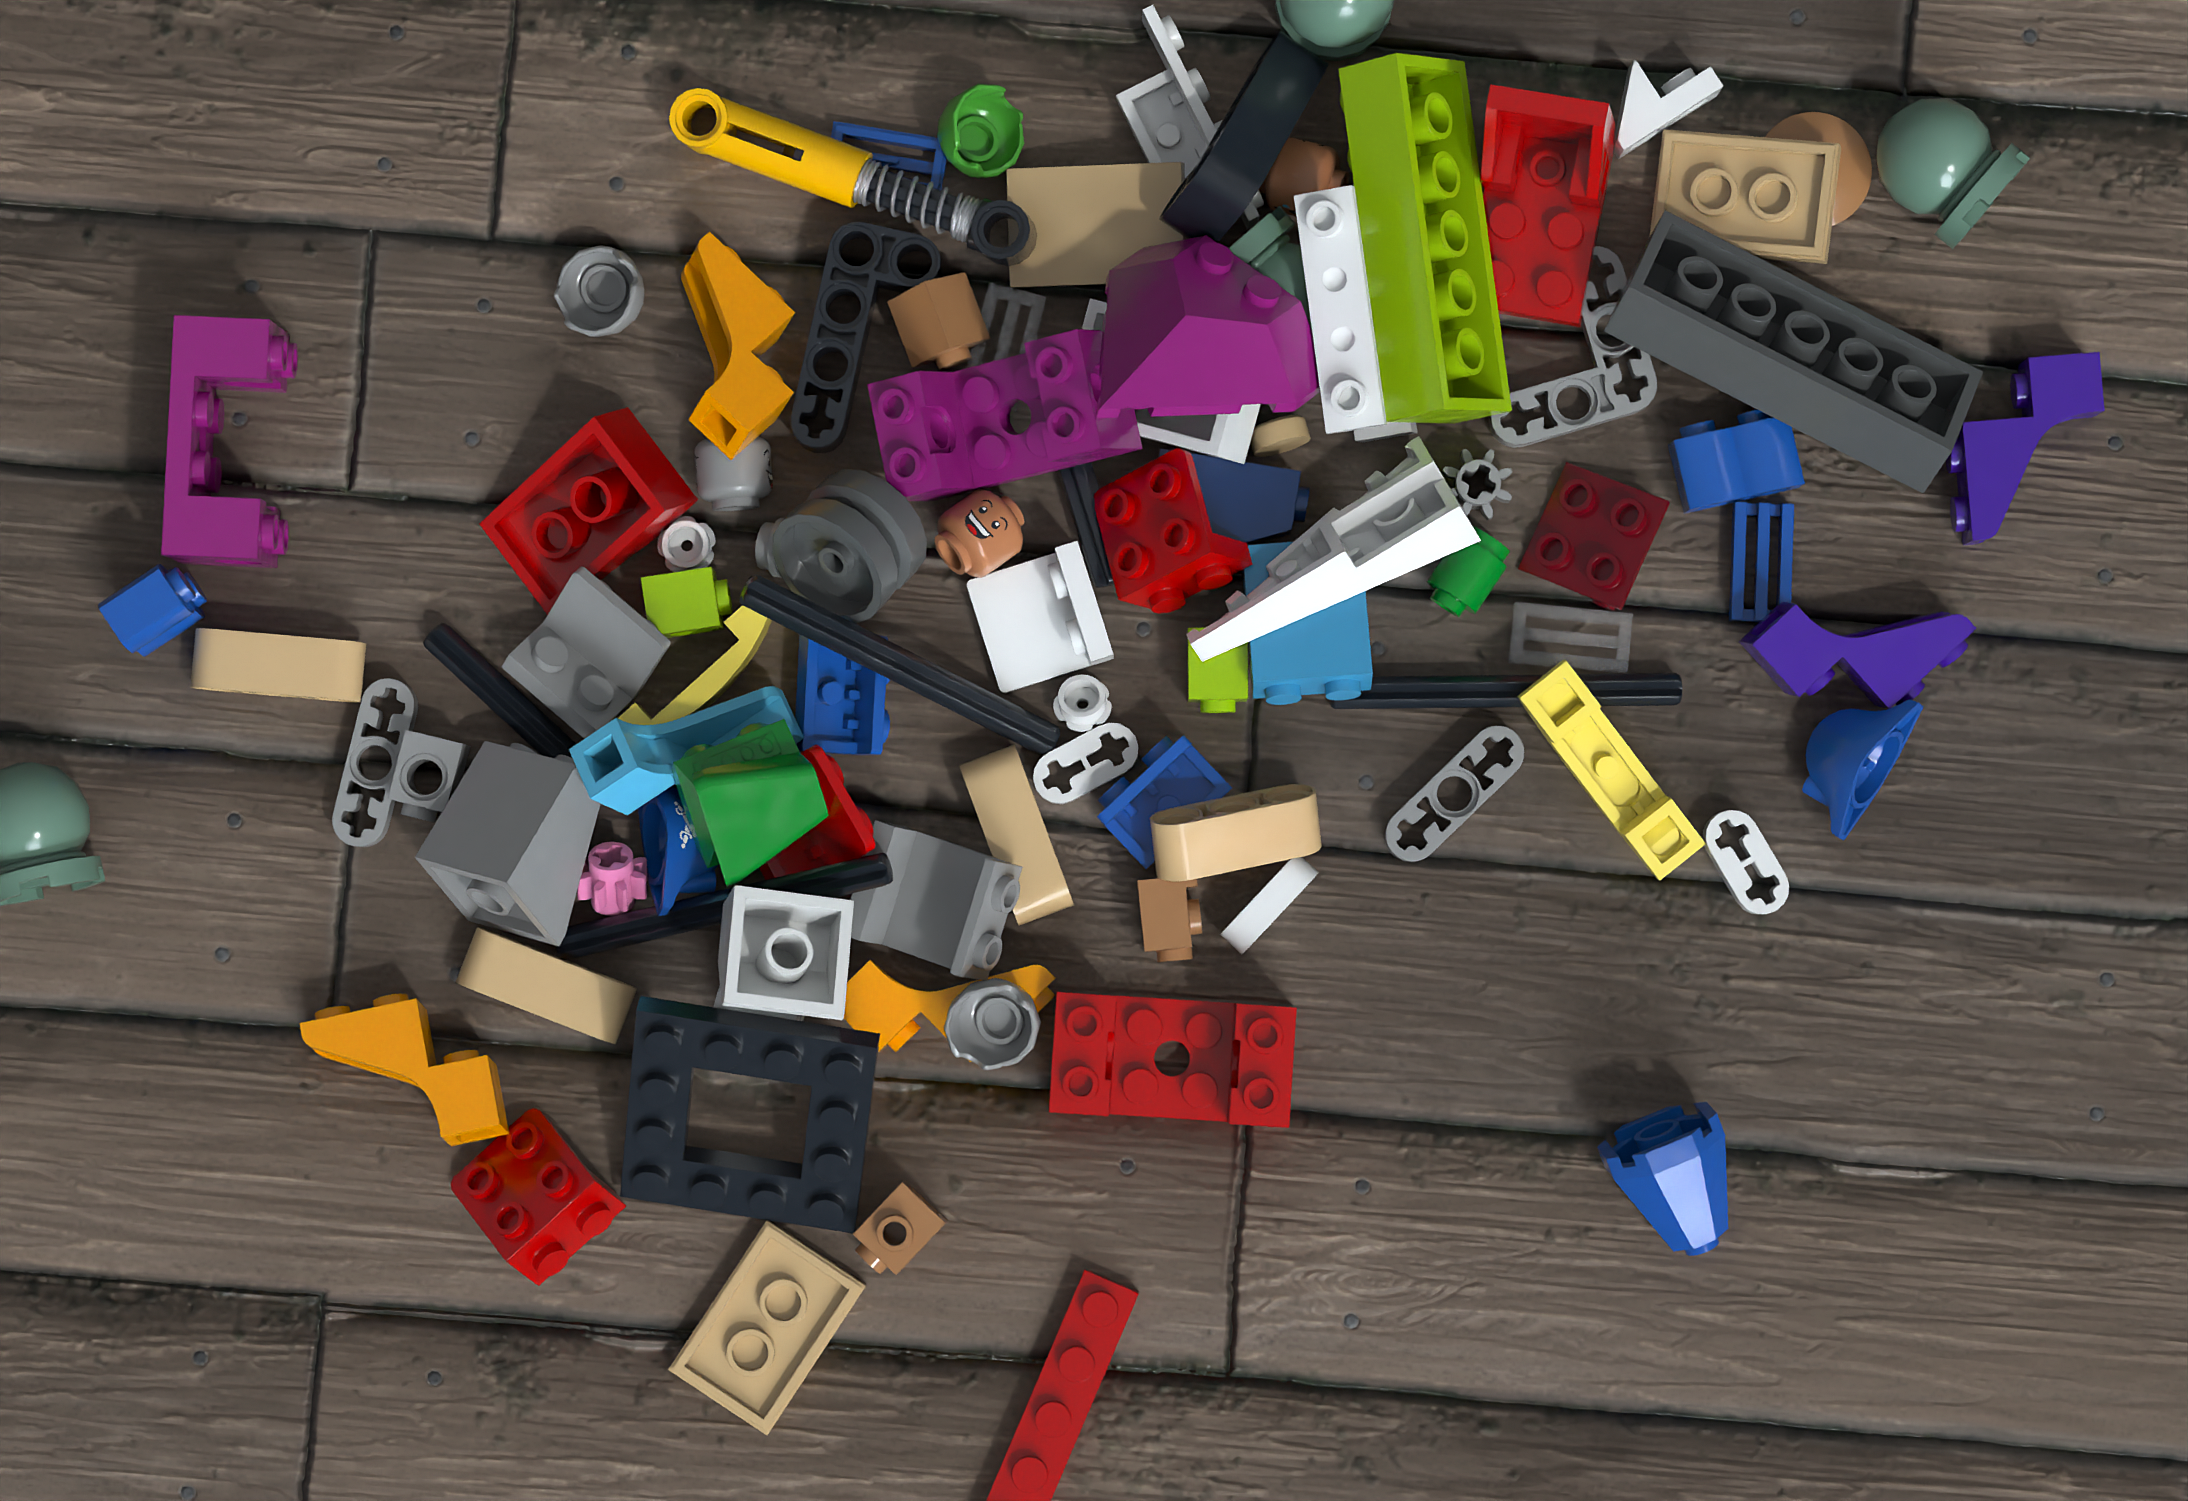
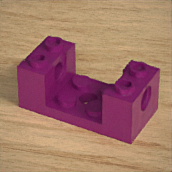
M174 315L161 555L182 564L278 568V554L286 555L289 525L287 519H280V509L274 506H266V502L262 499L211 497V493L219 492L221 485V461L219 457H213L214 434H221L224 427L223 399L216 398V390L287 393V378H295L297 374V344L289 343L290 334L270 319Z
M1075 329L1024 343L1026 353L955 372L916 371L867 384L886 481L905 496L908 501H936L1142 449L1135 409H1121L1118 418H1096L1097 401L1101 392L1099 369L1102 331ZM1020 400L1028 405L1031 412L1030 425L1021 434L1017 433L1010 423L1011 409Z

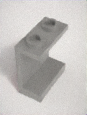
M875 820L873 838L876 846L874 850L865 856L878 853L887 854L893 870V881L886 886L852 893L850 900L854 901L851 938L863 942L882 944L951 969V974L959 977L987 980L990 970L995 967L1002 952L1001 935L1007 915L1015 907L1019 898L1020 883L1018 880L1022 866L905 826Z

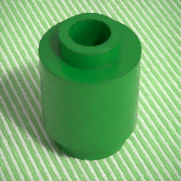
M1474 527L1481 541L1442 557L1426 581L1435 589L1430 599L1456 617H1460L1464 610L1476 614L1507 568L1503 562L1510 553V550L1477 527Z

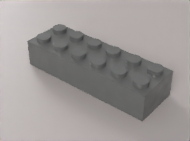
M1666 210L1663 212L1642 249L1604 332L1921 493L1925 492L1952 452L1983 374V371Z

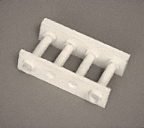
M1349 185L1294 195L1326 434L1354 430V437L1357 442L1416 434V423L1386 421L1355 186Z

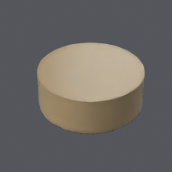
M1289 415L1266 421L1254 427L1250 443L1254 456L1266 457L1298 448L1309 442L1311 437L1305 418L1300 415Z

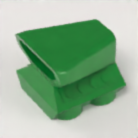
M785 719L772 724L760 722L750 724L743 728L736 738L715 746L707 744L693 746L684 753L681 759L673 762L672 773L695 845L707 868L720 864L727 887L743 880L829 816L816 771L811 762L799 752Z

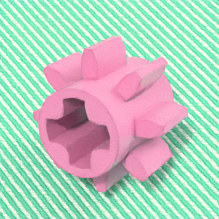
M604 842L596 845L589 852L588 859L586 858L577 890V899H591L593 909L603 915L616 916L628 912L635 905V899L647 898V859L645 857L633 859L632 850L623 843Z

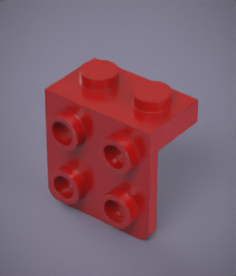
M1180 448L1173 449L1100 488L1094 495L1095 511L1117 597L1120 601L1149 608L1154 613H1169L1183 607L1186 604V598L1202 590H1211L1225 586L1231 582L1233 574L1253 565L1247 543L1212 533L1193 457L1186 450Z
M817 744L804 750L801 754L811 762L816 771L829 816L760 866L759 869L765 880L852 859H859L875 849L874 830L868 815L863 809L855 806L844 787V777L839 764Z
M532 1108L527 1110L508 1127L509 1134L498 1136L454 1176L451 1181V1190L504 1260L536 1285L540 1286L548 1277L560 1272L567 1264L568 1259L592 1237L604 1232L611 1224L613 1218L626 1205L611 1187L587 1169L546 1115L540 1110Z

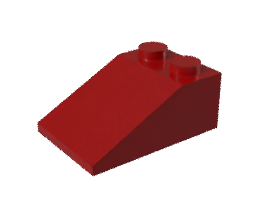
M626 407L594 416L481 521L479 525L548 615L570 577L579 567H585L599 580L603 579L657 538L663 530H666L695 504L698 498L632 411Z

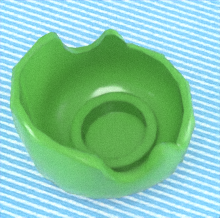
M976 84L950 99L938 119L937 138L943 153L957 170L971 178L983 179L1000 175L1006 169L1015 165L1024 145L1023 125L1021 123L1023 112L1013 107L1004 96L1006 89L1000 85Z

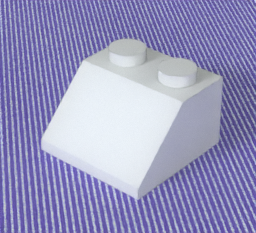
M735 885L723 904L718 955L722 1005L843 1020L854 901Z

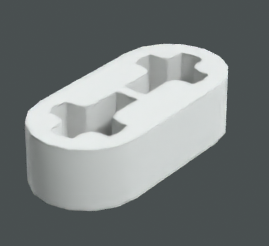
M1106 723L1048 752L1039 759L1034 768L1033 781L1037 792L1043 799L1051 803L1065 804L1125 774L1133 767L1138 757L1136 737L1129 728L1119 723ZM1110 733L1114 740L1125 738L1129 747L1122 752L1124 762L1121 765L1114 766L1109 759H1106L1092 767L1090 766L1086 757L1102 748L1100 737ZM1081 760L1085 770L1070 779L1072 790L1064 794L1057 787L1047 790L1043 780L1050 775L1047 766L1051 762L1058 761L1062 768H1066Z
M1727 810L1715 814L1709 819L1703 830V840L1706 843L1704 847L1735 901L1743 910L1751 914L1764 915L1777 911L1785 903L1789 895V882L1756 823L1749 815L1736 810ZM1725 820L1729 826L1741 825L1745 830L1746 834L1739 839L1740 846L1747 856L1742 861L1738 859L1731 847L1720 849L1716 844L1715 839L1722 835L1719 825ZM1749 864H1752L1758 876L1761 878L1772 876L1776 883L1769 890L1772 900L1768 904H1765L1761 898L1750 900L1746 895L1745 891L1752 886V881L1744 869Z
M1303 857L1290 859L1220 935L1239 953L1243 954L1319 872Z

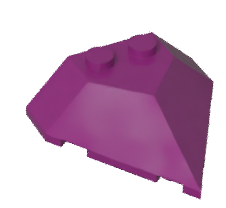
M1205 235L1144 247L1109 270L1105 287V294H1108L1107 309L1103 317L1099 369L1101 392L1097 401L1096 418H1118L1121 409L1148 408L1151 417L1239 414L1242 405L1269 404L1273 413L1294 412L1320 393L1313 334L1301 301L1281 288L1276 281L1264 276L1235 256L1226 246L1215 242Z

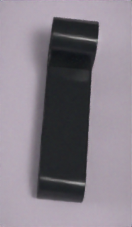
M1279 31L1257 60L1201 159L1178 187L1164 208L1159 220L1187 239L1207 235L1218 243L1256 195L1323 77L1328 63L1282 31Z
M850 222L842 225L834 232L827 253L791 412L792 431L797 441L806 450L813 453H827L835 450L843 442L848 428L879 288L904 293L924 281L941 278V257L937 246L930 239L919 234L864 222ZM855 238H863L874 246L872 258L861 266H851L842 259L844 245ZM912 251H921L932 260L929 272L919 279L907 278L899 271V263L902 257ZM842 295H850L861 303V311L858 317L847 324H839L829 317L831 303ZM830 352L839 353L848 360V368L845 375L836 381H825L816 375L818 360ZM812 388L826 396H842L840 403L828 398L825 410L826 417L830 423L834 424L832 430H822L819 439L812 438L809 427L803 424L806 418L815 419L818 414L820 400L817 395H809V391Z

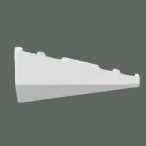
M1419 436L1405 445L1408 457L1390 473L1384 476L1376 470L1365 480L1368 492L1340 511L1332 508L1266 565L1269 577L1251 593L1245 596L1237 590L1225 601L1229 612L1200 632L1193 628L1186 634L1201 661H1205L1481 541Z

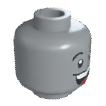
M758 436L732 460L709 439L702 440L695 447L696 491L701 499L712 502L713 511H741L759 508V499L768 496L772 491L771 447L766 439Z

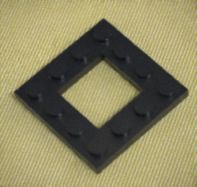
M640 996L635 1019L620 1197L854 1234L858 1219L880 1033ZM694 1068L811 1086L803 1164L687 1146Z

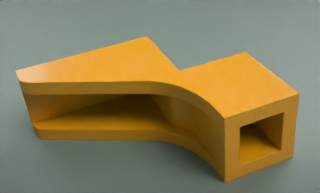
M708 232L701 238L694 253L681 272V281L714 367L713 385L705 391L688 420L732 460L777 420L794 393L783 382V379L776 370L765 365L758 358L778 341L795 312L784 302L782 296L775 289L767 286L742 263L741 258L733 249L723 245L711 232Z
M869 960L847 982L844 1019L855 1030L880 1033L878 1053L887 1045L896 1053L921 1028L913 1020L920 1012L946 1037L944 1025L952 1001L968 985L982 980L972 981L939 991H921L901 984L883 971L873 960ZM1030 965L988 977V979L1000 978L1020 986L1032 997L1037 1012L1056 996L1048 988L1056 977L1041 965Z
M407 994L386 995L374 999V1007L351 1012L348 1006L329 1007L315 1012L316 1020L299 1023L302 1039L319 1056L406 1082L422 1089L435 1110L440 1135L450 1146L509 1134L497 1065L488 1055L479 1056L477 1050L450 1053L443 1057L444 1064L437 1065L427 1009L417 998L409 1000Z

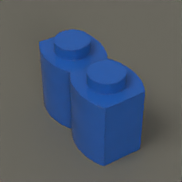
M1754 410L1737 415L1739 425L1731 428L1716 430L1714 420L1680 428L1681 438L1673 440L1668 444L1684 514L1785 492L1804 485V477L1792 427L1760 410Z
M157 564L100 602L98 608L122 645L131 653L137 651L146 657L203 619L205 613L200 606L207 602V598L189 572L183 574L177 567L167 570L161 564Z

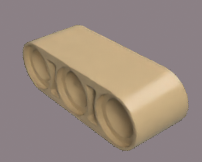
M196 628L190 688L361 703L366 643Z
M1015 744L960 764L959 767L992 856L1022 866L1018 880L1020 883V894L1015 907L1012 909L1018 925H1023L1074 906Z
M1304 784L1276 786L1159 811L1150 817L1157 878L1165 881L1193 880L1313 854L1322 847L1316 790L1314 787Z
M481 927L476 928L456 979V983L612 1044L617 1042L637 988Z

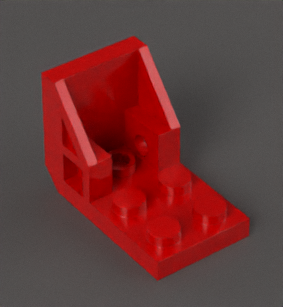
M1490 84L1485 112L1481 182L1484 187L1483 200L1499 314L1575 327L1581 326L1584 300L1590 278L1594 248L1597 242L1614 151L1616 125L1609 103Z

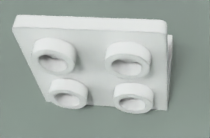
M1078 541L1056 547L1053 554L990 573L982 578L977 577L967 582L968 592L1001 692L1014 691L1114 659L1111 644Z

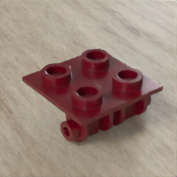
M1566 462L1518 569L1593 599L1592 602L1605 609L1614 611L1617 608L1622 610L1670 502Z

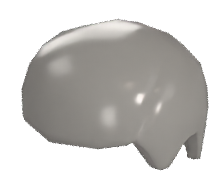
M599 245L579 250L562 266L556 286L557 289L554 292V298L565 318L564 324L569 329L591 337H601L620 333L637 319L644 305L645 289L639 270L626 253L612 247Z
M992 978L971 983L952 1001L948 1010L944 1031L950 1050L956 1058L963 1057L974 1062L983 1070H992L1019 1063L1034 1048L1041 1021L1032 997L1024 989L1010 981Z

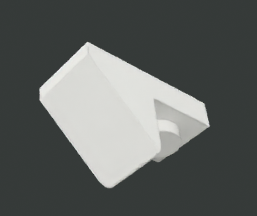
M1633 60L1627 72L1616 126L1613 153L1617 159L1625 156L1662 132L1663 129H1667L1715 98L1723 88V84L1711 66L1698 75H1695L1691 68L1679 73L1661 87L1666 95L1660 98L1637 61Z

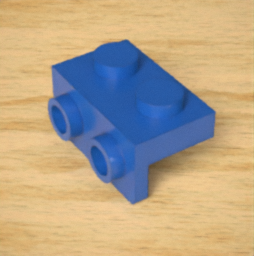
M800 634L795 719L804 739L796 744L799 752H803L817 744L828 754L881 755L883 743L886 742L890 730V718L888 711L885 709L886 684H888L890 679Z
M1166 735L1141 759L1148 767L1144 773L1132 784L1123 776L1098 799L1105 809L1097 816V819L1145 870L1155 862L1150 817L1153 814L1169 808L1223 798L1232 789L1223 777L1192 746V743L1185 735L1175 743Z

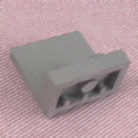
M579 567L570 577L544 622L508 655L502 668L585 739L613 719L618 718L632 705L669 648L670 641L658 631L651 621L643 618L616 595L609 585L599 580L585 567Z

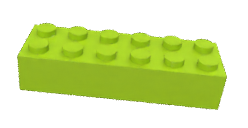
M1393 53L1339 68L1341 85L1340 105L1345 115L1349 144L1347 159L1355 186L1386 421L1455 424L1512 411L1465 61Z

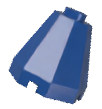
M1707 1101L1693 1103L1697 1114L1685 1116L1681 1105L1663 1108L1622 1125L1614 1132L1618 1144L1613 1148L1606 1140L1597 1146L1605 1169L1673 1251L1685 1250L1688 1256L1703 1254L1715 1248L1719 1244L1718 1237L1728 1229L1725 1133L1717 1112Z

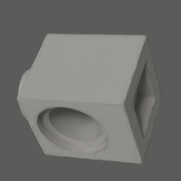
M405 730L388 799L403 803L400 814L435 823L438 811L442 812L463 778L471 746ZM433 761L441 769L442 783L434 793L422 795L414 785V773L421 764Z

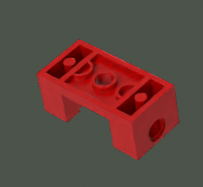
M1057 992L1049 1112L1097 1116L1114 1114L1222 1121L1236 1125L1289 1128L1297 1007ZM1167 1041L1180 1042L1189 1052L1190 1059L1187 1068L1176 1076H1168L1161 1073L1155 1065V1052L1161 1044Z

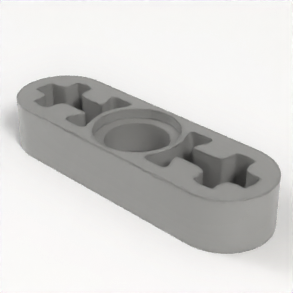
M386 678L375 681L365 690L362 696L332 816V825L336 835L344 843L351 846H373L385 837L389 829L395 801L388 799L404 732L405 730L413 731L418 713V700L414 691L407 684L395 679ZM390 689H396V699L405 704L403 714H393L391 716L387 730L391 733L400 732L397 744L379 736L365 737L368 725L380 730L383 712L374 708L377 697L387 698ZM372 746L385 748L392 760L389 773L380 780L367 779L359 768V759L362 753ZM354 782L367 789H385L383 801L370 797L367 811L369 816L376 818V825L374 829H364L361 837L354 836V826L346 823L348 812H358L364 796L362 794H351Z
M1491 726L1479 732L1390 818L1385 827L1384 839L1391 854L1406 862L1420 861L1432 854L1520 768L1524 759V746L1520 737L1513 730L1504 726ZM1489 738L1494 743L1505 739L1511 745L1506 753L1511 762L1506 768L1496 763L1485 771L1481 776L1489 779L1492 783L1485 790H1482L1476 776L1469 770L1460 767L1459 763L1465 757H1468L1472 766H1476L1487 754L1485 747L1482 745L1485 739ZM1459 777L1469 785L1471 799L1463 810L1449 811L1439 803L1437 789L1444 779ZM1423 798H1426L1431 810L1438 817L1448 821L1449 825L1441 832L1434 821L1421 835L1426 842L1423 849L1419 850L1412 845L1403 850L1397 844V841L1402 836L1397 826L1402 820H1405L1410 825L1418 822L1426 812L1417 808V804Z

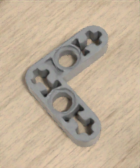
M1595 246L1593 259L1596 260L1599 267L1609 266L1611 274L1603 281L1607 299L1615 293L1621 295L1627 278L1620 259L1610 249ZM1588 281L1581 325L1594 368L1511 392V405L1516 404L1521 413L1538 409L1540 404L1534 396L1545 394L1546 413L1555 427L1544 429V417L1529 421L1524 426L1525 434L1517 436L1513 427L1503 428L1500 420L1505 418L1509 412L1492 415L1489 417L1490 430L1494 438L1501 444L1516 448L1538 443L1636 414L1644 410L1654 399L1657 391V378L1650 355L1626 342L1616 347L1604 345L1596 335L1598 320L1605 315H1612L1617 302L1606 303L1590 312L1586 302H1596L1598 300V294L1592 281ZM1632 349L1636 350L1639 359H1629L1626 363L1632 379L1642 378L1645 383V387L1637 393V402H1630L1626 394L1616 395L1614 386L1622 380L1619 364L1616 363L1608 369L1603 358H1619ZM1576 387L1586 393L1590 407L1584 417L1571 420L1560 414L1557 409L1556 399L1563 389Z

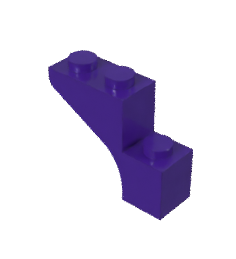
M2100 352L2028 357L2018 364V373L2012 374L2010 380L2012 405L2014 409H2022V417L1963 422L1954 448L1946 459L1948 473H1956L1958 496L1951 497L1950 500L1951 525L1954 532H1962L1963 545L1979 544L1996 535L2039 440L2051 427L2073 419L2092 418L2105 411Z
M1781 602L1751 629L1739 643L1785 694L1800 697L1804 692L1808 696L1815 694L1834 677L1835 671L1831 667L1837 663L1875 706L1889 709L1894 705L1897 706L1906 700H1913L1925 687L1922 679L1937 665L1944 668L1959 658L1968 647L1965 639L1977 628L1967 617L1961 614L1940 611L1850 634L1836 635L1814 623L1797 604Z

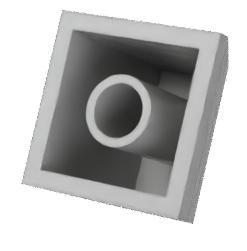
M484 741L415 858L468 921L560 946L567 931L601 803L590 799L573 758L566 755H557L556 758L539 755L532 749L519 743H512L508 747Z

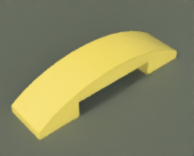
M742 605L724 621V624L739 639L737 643L653 719L637 703L629 707L618 719L636 725H656L674 721L707 709L745 670L759 649L772 620Z
M1563 659L1517 696L1537 727L1579 784L1659 881L1706 844L1672 798L1664 794L1600 710L1601 705L1566 660Z

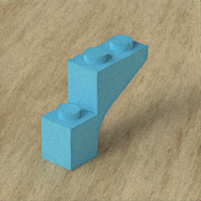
M768 686L667 723L636 725L615 718L570 748L569 751L590 799L625 815H629L672 785H676L672 773L673 762L681 759L684 753L693 746L701 744L715 746L736 738L739 732L750 724L759 722L772 724L782 719H785L796 744L803 740L804 736L783 691L775 686Z

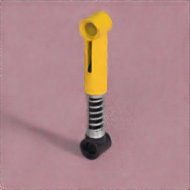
M695 88L687 90L676 98L671 107L669 116L671 130L678 140L699 154L710 155L853 208L857 203L863 206L873 203L878 212L887 208L893 217H897L900 214L905 215L908 223L919 220L923 228H927L930 225L935 226L938 234L949 231L953 239L965 242L967 248L984 254L998 265L1011 266L1020 264L1031 255L1036 246L1037 232L1035 224L1021 207L1011 201H993L988 198L980 201L979 198H971L970 195L963 199V193H959L958 197L948 193V187L941 191L933 188L934 184L932 181L928 185H924L918 182V176H915L913 180L903 177V170L895 174L888 171V165H885L882 169L880 162L873 161L872 152L720 97L707 89ZM704 108H713L717 116L716 125L713 130L706 135H694L691 129V122L695 113ZM737 130L784 147L782 155L735 138ZM1006 218L1017 221L1019 232L1015 242L1004 248L994 247L990 240V232L994 224Z

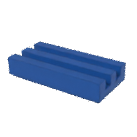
M833 122L831 138L842 142L843 138L935 152L934 162L873 152L872 154L873 161L880 162L882 167L888 165L889 169L932 175L933 188L943 191L942 186L946 173L947 158L940 147L938 138Z
M1733 503L1729 621L1760 622L1772 611L1767 610L1770 517H1779L1776 606L1781 602L1791 603L1794 504ZM1747 516H1757L1754 609H1744Z

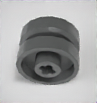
M842 469L828 475L810 493L805 502L798 504L781 521L773 534L772 554L780 576L793 593L857 624L872 618L889 600L894 591L900 589L917 572L926 559L927 538L920 517L906 497L886 480L863 470Z

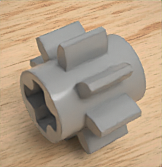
M1463 449L1460 453L1463 467L1457 470L1453 467L1445 466L1441 473L1446 478L1453 480L1451 490L1462 505L1466 515L1470 513L1471 509H1480L1482 516L1488 521L1493 517V509L1490 505L1493 499L1504 503H1509L1512 496L1507 491L1500 489L1501 481L1508 478L1513 471L1511 468H1504L1498 471L1491 464L1494 458V450L1492 449L1484 455L1483 460H1473L1471 453L1467 449ZM1478 470L1486 474L1484 484L1491 488L1492 491L1491 493L1482 492L1477 499H1474L1467 495L1469 485L1461 481L1462 476L1471 478Z

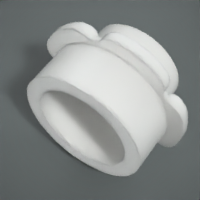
M682 516L673 522L667 530H663L660 533L657 543L658 552L665 557V565L673 572L706 568L714 558L712 547L716 543L714 532L706 523L699 524L693 517ZM685 540H689L693 544L690 551L682 549V543Z
M1072 676L1061 685L1058 696L1054 699V713L1060 721L1067 722L1066 724L1069 729L1078 732L1089 731L1093 728L1094 724H1103L1110 716L1112 705L1107 700L1109 691L1103 683L1092 676ZM1080 701H1086L1088 706L1085 709H1080L1077 704Z

